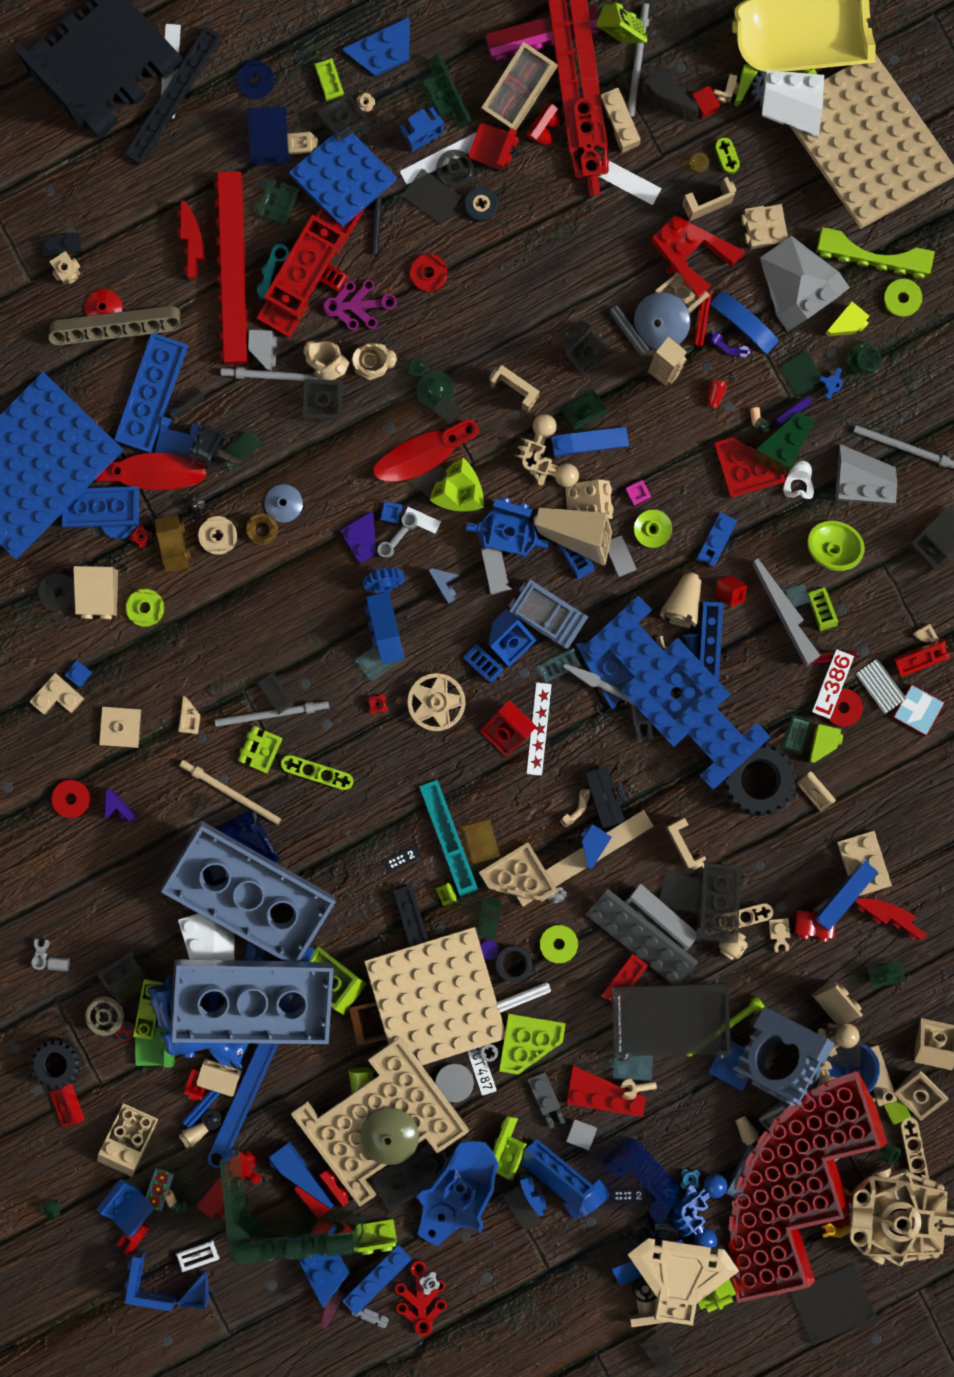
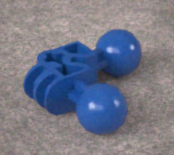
M719 1174L707 1176L703 1182V1189L699 1192L696 1191L692 1184H687L686 1194L675 1203V1213L670 1219L671 1222H676L675 1228L680 1230L681 1237L694 1233V1245L710 1247V1252L717 1246V1237L711 1229L702 1226L706 1221L697 1214V1210H706L708 1205L705 1201L709 1198H720L726 1193L727 1182Z

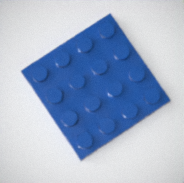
M343 125L289 172V176L340 228H343L397 181V177L346 125Z

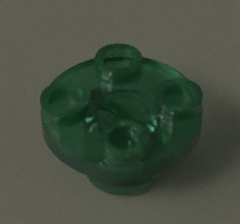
M432 371L426 373L418 382V399L421 404L429 409L438 410L445 408L454 398V383L443 372Z

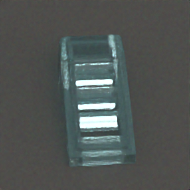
M573 648L537 666L546 683L569 672L563 668L559 659L562 658L565 664L571 666L567 655H570L574 663L573 667L577 668L582 665ZM553 662L556 663L560 672H556L552 664ZM545 666H549L553 674L552 676L549 675Z

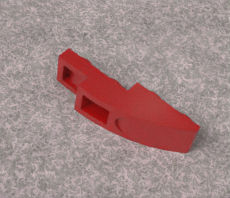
M181 201V207L178 206V218H181V225L177 226V236L180 237L183 243H188L185 244V256H188V263L184 264V274L187 275L190 281H197V263L205 262L204 243L199 225L190 207L185 201Z
M857 897L854 901L856 903L855 907L863 913L867 911L872 914L870 918L876 923L881 924L883 922L887 924L891 919L892 925L899 930L901 927L907 930L906 935L914 941L917 938L923 941L927 935L912 924L915 919L914 915L896 905L871 898Z

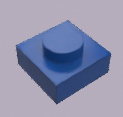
M76 660L65 676L77 686L82 687L93 672Z

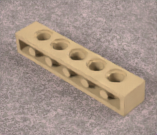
M668 337L656 351L648 372L666 386L668 382L672 384L682 370L681 368L686 361L685 355L687 351Z

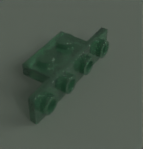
M436 53L429 60L435 77L423 80L421 85L438 116L453 113L460 129L465 128L471 121L470 114L462 102L461 95L454 85L453 78L446 68L445 61L441 58L440 53Z

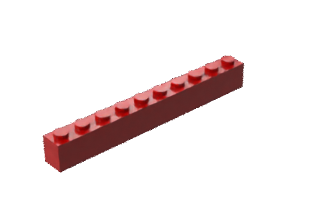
M241 171L218 172V178H215V190H218V197H215L216 209H219V216H216V227L220 228V235L216 236L217 246H220V254H217V264L221 265V273H218V284H221L222 292H218L219 303H222V311H219V321L223 322V329L220 330V341H223V348H220V358L224 360L225 365L249 364L243 179Z

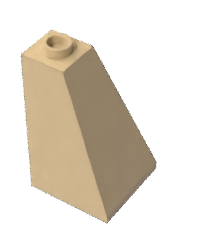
M539 508L538 515L534 517V526L537 527L540 535L601 565H606L612 535L607 513Z

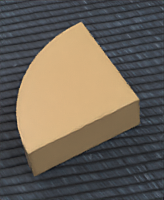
M931 624L912 633L915 638L925 643H933L938 639Z

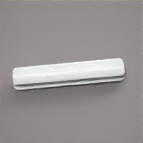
M546 982L501 1000L496 1004L498 1011L503 1012L550 993V986Z

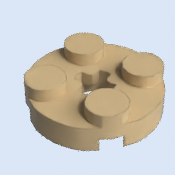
M214 516L207 519L200 527L198 534L199 542L211 554L223 555L234 548L237 542V530L233 523L225 517ZM217 530H220V533L223 534L220 541L213 538V534H216Z

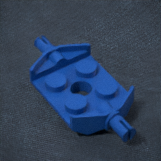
M490 512L478 525L467 522L465 530L478 534L483 550L488 547L523 555L522 559H524L533 547L548 548L549 541L538 539L533 523L523 519ZM504 530H511L513 532V536H507L504 533Z

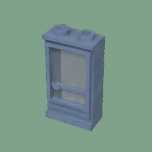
M531 579L528 583L524 582L519 589L521 592L518 599L514 597L508 606L511 608L509 612L567 650L588 616Z

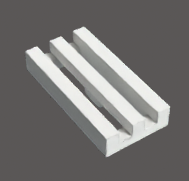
M214 1240L177 1252L176 1255L182 1272L219 1260ZM209 1246L211 1248L209 1250L182 1259V1256L201 1250ZM213 1253V1257L187 1266L184 1265L185 1262Z

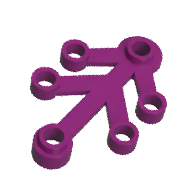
M368 279L364 281L363 287L350 302H342L349 293H353L356 290L355 283L347 281L344 288L335 298L331 297L324 301L323 311L330 317H339L347 324L350 331H356L359 327L358 321L351 319L342 311L351 310L366 323L368 329L373 330L378 325L377 320L374 317H370L362 309L383 307L385 310L391 311L397 306V300L394 295L386 294L379 300L361 301L368 292H372L375 288L374 282ZM367 283H372L373 286L372 288L367 289L365 285ZM348 284L354 286L352 290L346 288ZM386 301H393L392 306H387ZM332 304L336 306V309L333 311L329 309V306ZM371 320L375 321V325L372 327L368 325ZM351 322H355L356 327L351 328L349 324Z

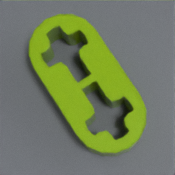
M724 137L717 141L715 151L723 171L726 174H734L739 168V159L732 141ZM721 143L729 146L727 147V154H725L723 149H719ZM727 158L730 159L731 163L735 162L733 169L726 167L728 164Z

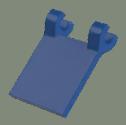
M162 417L155 453L174 454L189 459L191 445L193 442L197 443L201 426L192 424L190 434L169 430L172 419Z

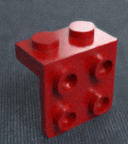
M481 123L468 157L471 160L503 171L505 165L509 166L512 158V155H510L511 149H515L519 138L516 137L517 130L510 128L509 132Z

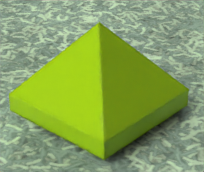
M449 883L436 888L443 906L457 901L455 889Z

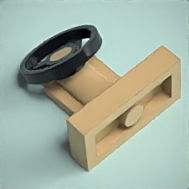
M643 1276L638 1277L632 1284V1294L637 1300L639 1314L629 1315L631 1327L666 1322L654 1319L657 1300L649 1285L642 1284L639 1286L636 1284L644 1279Z

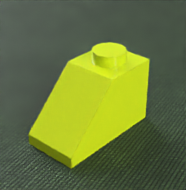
M851 302L825 334L827 336L855 334L858 330L862 332L868 325L866 320L869 315L855 303Z

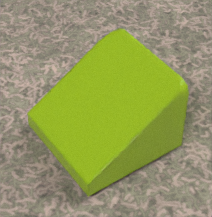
M899 1099L884 1105L893 1125L911 1117L907 1107Z

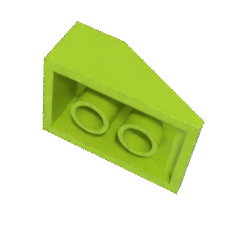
M317 947L310 962H330L333 966L331 1007L344 1015L367 983L320 947Z

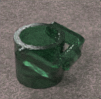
M868 340L855 345L844 359L856 375H871L878 369L882 361L880 352ZM853 356H856L855 359H854V365H853V364L851 363L850 359H851Z

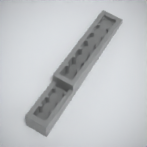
M756 559L752 565L805 667L818 659L820 654L798 626L803 622V618L760 560Z

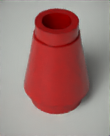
M712 379L708 389V406L718 408L727 390L726 382Z

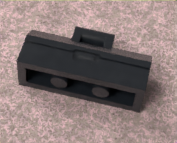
M607 766L585 773L602 828L624 822L625 819L619 803L628 800L623 783L613 784ZM613 788L617 789L619 799L615 800Z

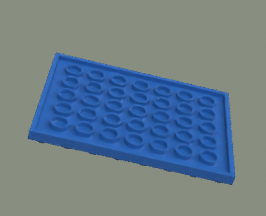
M44 372L0 415V545L16 560L124 451Z

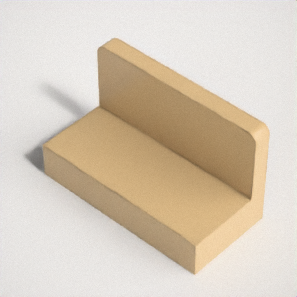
M206 1058L201 1067L197 1086L232 1097L242 1069L222 1065L219 1062Z

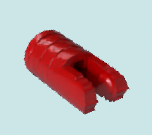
M143 1222L132 1237L124 1233L116 1246L121 1248L130 1240L131 1242L124 1250V1253L129 1256L150 1229L149 1225Z

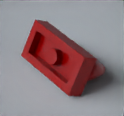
M545 104L524 136L529 140H535L544 145H552L553 139L546 125L549 127L561 126L560 117L556 112L558 108L553 104Z
M331 1168L319 1173L315 1177L337 1208L343 1207L349 1202L348 1199L351 1194L343 1184L336 1185L340 1180Z

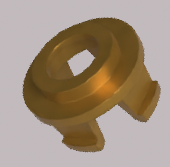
M257 513L250 517L246 532L249 539L255 544L267 545L276 538L278 525L270 515ZM260 523H266L270 528L268 535L264 537L256 534V527Z

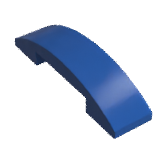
M723 290L710 303V306L722 317L725 316L741 330L765 355L779 341L755 315Z

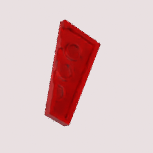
M573 1065L566 1103L643 1117L646 1097L636 1093V1097L633 1100L623 1098V1094L631 1092V1090L620 1088L619 1085Z

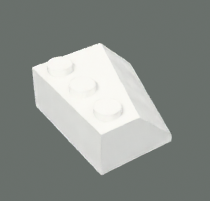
M767 70L763 87L762 116L780 124L786 123L796 127L795 129L798 131L809 132L812 136L818 138L823 107L824 75Z
M199 913L178 920L190 960H234L235 933Z

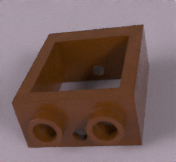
M375 1000L349 1007L358 1046L386 1039L385 1033L368 1037L364 1036L359 1010L377 1006Z

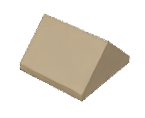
M922 1071L912 1072L894 1092V1095L921 1121L949 1099Z

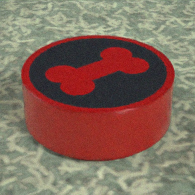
M123 1021L119 1030L115 1032L116 1036L122 1041L130 1040L133 1038L135 1026L129 1021Z

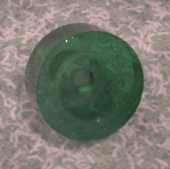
M893 1144L889 1147L883 1146L880 1149V1152L883 1153V1161L893 1165L898 1160L901 1149Z
M47 1200L41 1205V1210L47 1218L54 1220L60 1215L58 1208L61 1206V1202L59 1200L54 1202Z

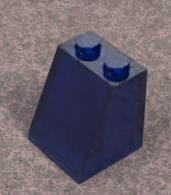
M286 106L247 108L251 162L259 166L266 165L268 162H274L276 165L290 162L288 145L289 118Z

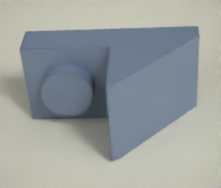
M433 568L430 569L429 572L447 603L454 602L455 598L453 596L456 593L451 585L447 587L446 584L459 575Z

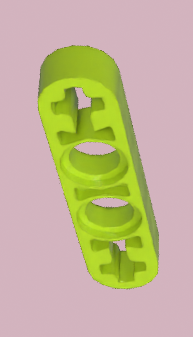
M291 755L285 756L281 761L283 770L288 773L341 790H348L353 786V777L348 773ZM292 758L293 763L298 765L299 761H302L300 773L296 772L298 768L291 767L290 770L287 769L285 761H289ZM307 764L312 765L314 768V772L311 775L303 773V767ZM324 770H329L332 773L331 780L324 781L321 778ZM335 773H339V778L347 776L350 784H346L345 787L339 781H336V785L332 784L335 779Z

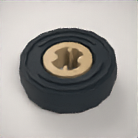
M474 188L465 198V211L475 221H488L497 213L498 198L489 188ZM479 200L487 203V205H484L485 208L481 209L480 206H476Z

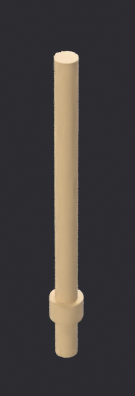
M182 760L179 765L190 772L194 778H200L274 824L279 825L282 820L206 774L202 768L195 767L185 760Z

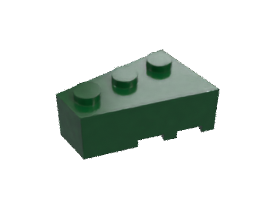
M797 412L760 445L751 457L785 475L794 462L815 421Z

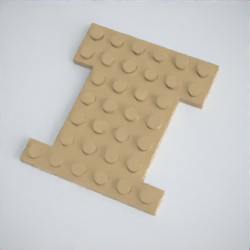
M398 1037L368 1059L379 1075L328 1111L318 1116L307 1101L291 1113L359 1206H362L376 1195L366 1179L386 1166V1164L373 1160L365 1152L361 1143L362 1125L372 1112L384 1107H394L405 1111L413 1118L419 1132L418 1143L426 1138L436 1153H439L469 1132L468 1127L401 1037ZM385 1138V1141L390 1143L391 1139Z

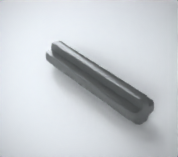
M617 305L609 310L610 315L641 356L646 354L649 348Z

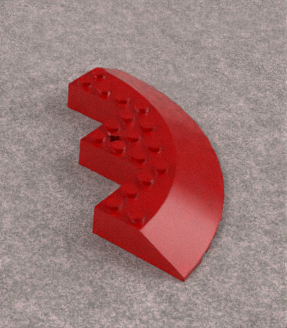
M858 1071L834 1078L812 1089L802 1097L801 1106L795 1103L794 1106L790 1105L762 1134L747 1158L744 1170L736 1186L738 1191H740L742 1186L744 1193L739 1194L736 1198L734 1197L732 1201V1214L728 1228L730 1230V1241H728L730 1258L739 1270L731 1278L736 1292L737 1303L809 1288L815 1282L799 1229L844 1219L851 1213L834 1159L880 1149L888 1143L876 1105ZM743 1195V1196H746V1199H745V1200H744L743 1198H740V1199H739V1197Z

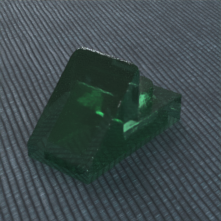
M483 897L477 936L495 939L502 904L501 900Z

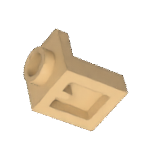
M311 132L288 134L289 153L311 154L318 148V140Z

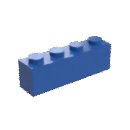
M703 602L700 662L719 681L723 603Z
M398 1243L392 1248L393 1250L388 1251L342 1297L344 1304L355 1315L412 1260L411 1256Z

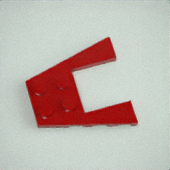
M676 215L651 239L652 244L663 258H667L671 263L673 271L675 273L678 272L682 277L687 289L690 288L695 294L694 298L696 300L703 296L711 285L683 262L702 243L731 267L745 253L743 250Z

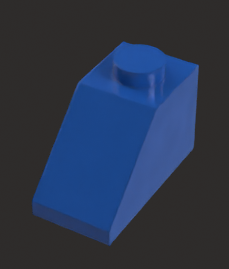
M593 824L590 827L586 826L581 834L587 867L591 870L612 838Z

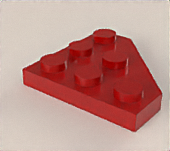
M733 437L714 443L730 498L786 482L783 474L751 457L755 452V449L752 447H748Z

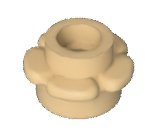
M363 93V95L357 97L356 102L358 103L357 107L359 110L368 112L373 109L375 99L369 93Z

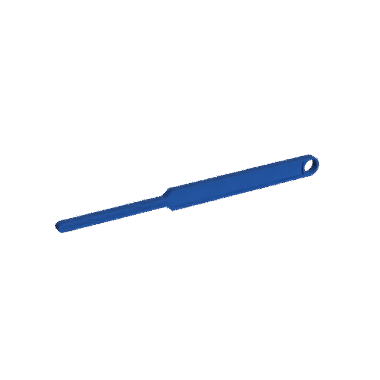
M307 948L301 962H310L314 954V948ZM295 992L286 994L280 1007L283 1012H288L296 994ZM258 1044L208 1156V1162L212 1167L219 1168L226 1163L278 1044ZM214 1153L221 1154L223 1161L220 1165L213 1163L212 1155Z

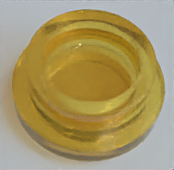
M695 153L690 159V166L696 172L705 171L709 165V159L703 153Z

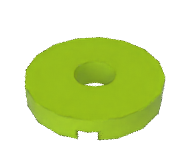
M909 279L893 281L884 293L885 307L892 315L897 317L913 315L922 303L920 287ZM899 294H906L908 301L901 303L898 300Z
M139 589L128 598L126 613L134 624L141 627H150L157 624L162 618L164 602L155 591ZM149 603V612L142 613L140 611L141 604Z
M554 925L547 928L542 934L540 949L543 956L549 961L565 963L576 954L578 939L569 927ZM556 939H562L565 943L564 947L560 950L553 946Z

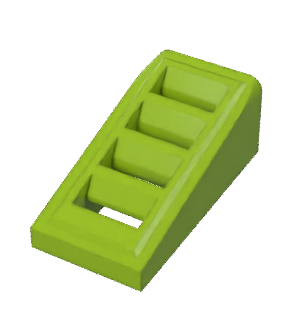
M745 64L743 66L734 105L737 107L741 104L759 71L751 65Z
M823 587L808 592L807 596L819 631L837 626L838 619L826 588ZM822 595L824 596V598L814 601L813 599ZM826 603L825 606L819 608L816 607L817 605ZM829 611V613L819 615L821 612ZM831 618V620L822 622V620Z

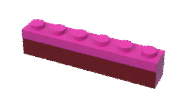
M596 4L588 6L592 36H595L601 29L596 26L599 18ZM568 11L569 21H572L571 11ZM551 16L486 34V43L491 61L502 62L507 57L515 56L523 42L537 51H541L549 45L555 47ZM572 25L570 26L571 39L573 42L575 41V37Z

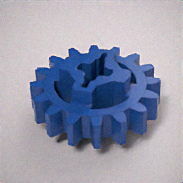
M393 568L375 569L374 573H369V576H365V579H362L365 591H374V593L391 592L393 588H397L398 585H402L405 581L403 571L399 570V568L394 570Z

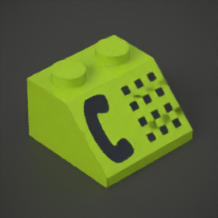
M619 3L604 4L596 23L597 27L621 43L647 42L643 22L637 19L634 13L627 12Z

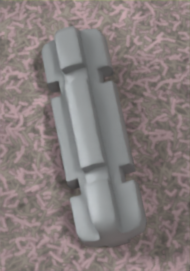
M362 1309L357 1315L351 1311L353 1316H360L361 1319L374 1325L376 1323L381 1328L387 1326V1317L379 1316L378 1313L369 1309Z

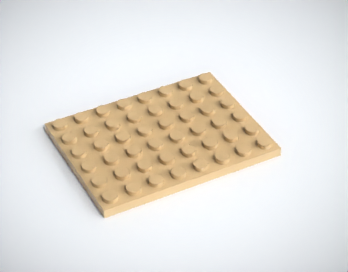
M876 54L875 63L850 65L824 80L823 107L818 138L812 136L809 132L798 131L795 129L796 127L789 125L860 229L954 177L953 163Z

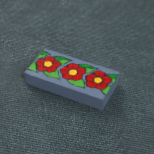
M157 1167L146 1198L153 1205V1209L162 1211L165 1203L163 1194L170 1189L174 1173Z

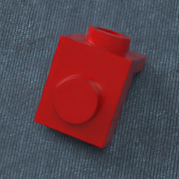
M195 1067L192 1068L183 1094L192 1100H202L206 1088L197 1086L201 1069Z

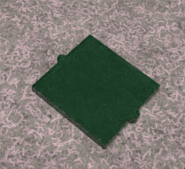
M808 351L798 357H793L791 361L780 366L796 395L808 389L811 390L813 386L821 382L820 378L822 375Z

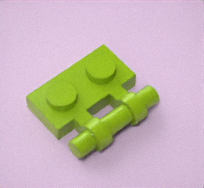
M252 726L251 731L246 735L247 740L244 747L239 751L238 761L245 764L247 757L252 758L251 767L268 773L283 738L264 731L262 737L257 736L260 728ZM254 741L259 742L255 753L250 751Z

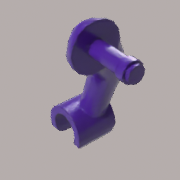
M712 332L708 338L710 343L720 348L726 355L746 357L751 353L747 346H727L721 341L722 335Z

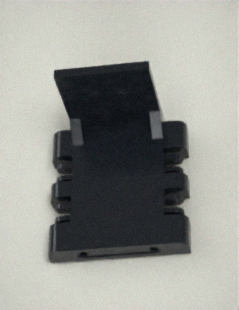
M86 0L83 2L84 6L91 11L87 16L84 15L81 9L77 8L75 10L76 14L82 19L81 21L70 10L58 19L60 24L68 31L66 34L60 26L55 28L57 33L63 37L60 41H57L51 34L46 36L54 45L53 47L41 36L27 49L19 42L13 47L29 74L81 130L88 125L100 139L119 123V120L108 106L110 105L119 114L122 110L114 102L118 97L124 104H130V101L123 95V92L138 105L147 97V94L136 80H139L147 88L149 83L142 77L146 71L152 79L156 80L158 78L157 74L151 69L152 66L166 79L183 62L179 53L129 0H91L97 6L96 8Z

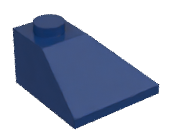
M507 609L492 623L489 646L509 667L537 641Z

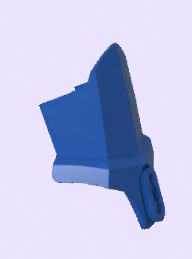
M465 1141L459 1143L430 1185L421 1186L414 1193L415 1197L423 1205L418 1235L433 1245H440L460 1227L476 1229L478 1233H482L483 1223L480 1217L494 1191V1181L499 1166L494 1153L485 1142ZM439 1214H444V1215H445L444 1218H441L440 1220L438 1219V1218H439V1216H438ZM429 1230H434L435 1233L431 1234Z

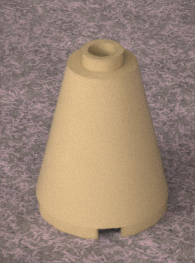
M688 573L682 576L661 609L660 616L662 619L665 620V617L670 619L669 623L684 628H690L691 625L696 627L701 580L697 574Z

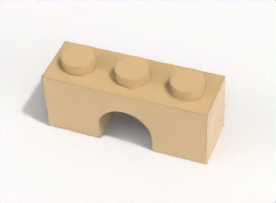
M619 88L602 94L600 96L602 108L606 117L612 123L615 132L614 136L621 152L623 153L639 146L641 139Z

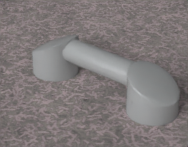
M405 513L402 516L403 525L389 543L382 542L378 546L377 550L381 557L390 558L393 556L394 547L408 530H412L417 526L418 520L414 513Z

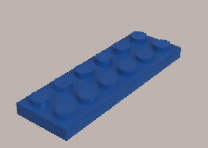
M155 333L151 334L114 441L152 453L160 430L161 419L165 415L188 349L187 344Z

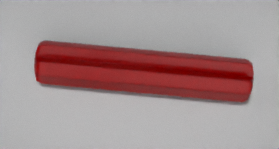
M709 290L707 291L709 297L699 304L693 345L703 346L712 294Z

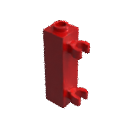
M241 1150L196 1207L210 1219L218 1213L223 1219L228 1221L233 1212L223 1206L226 1200L246 1176L256 1185L262 1178L259 1173L252 1169L257 1163L254 1160L256 1157L248 1150L246 1152Z

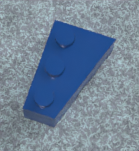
M389 592L366 597L368 605H364L367 617L371 616L368 624L370 631H374V634L371 635L374 646H378L382 664L405 659Z

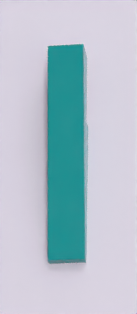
M438 780L419 786L459 895L463 896L478 890Z

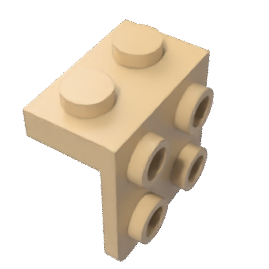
M592 480L576 483L572 487H565L567 510L607 513L608 519H613L612 488L609 481Z

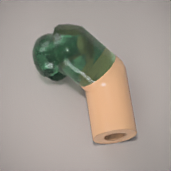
M760 408L750 409L752 425L761 432L770 431L773 424L771 421L761 417Z
M172 1190L164 1192L163 1195L168 1207L178 1214H183L184 1211L189 1209L185 1201L180 1203L176 1201Z

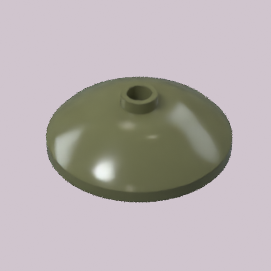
M384 1107L375 1110L365 1119L360 1137L365 1152L373 1160L381 1164L395 1165L406 1161L415 1152L419 1141V1132L415 1121L408 1113L398 1108ZM385 1138H390L391 1142L387 1143Z

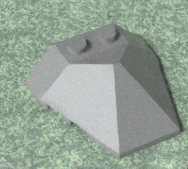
M792 236L760 258L766 282H768L771 299L775 306L776 316L787 332L810 318L850 288L836 269Z

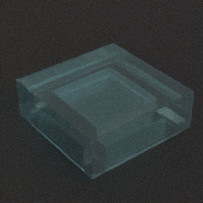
M804 584L785 590L794 608L810 602Z

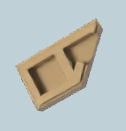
M187 697L182 699L178 732L198 734L201 715Z

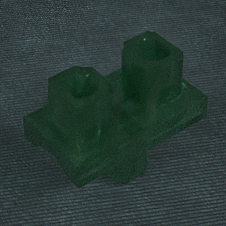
M902 962L867 969L871 988L906 981Z

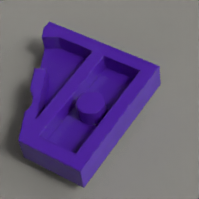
M372 512L340 530L360 564L377 554L374 515Z

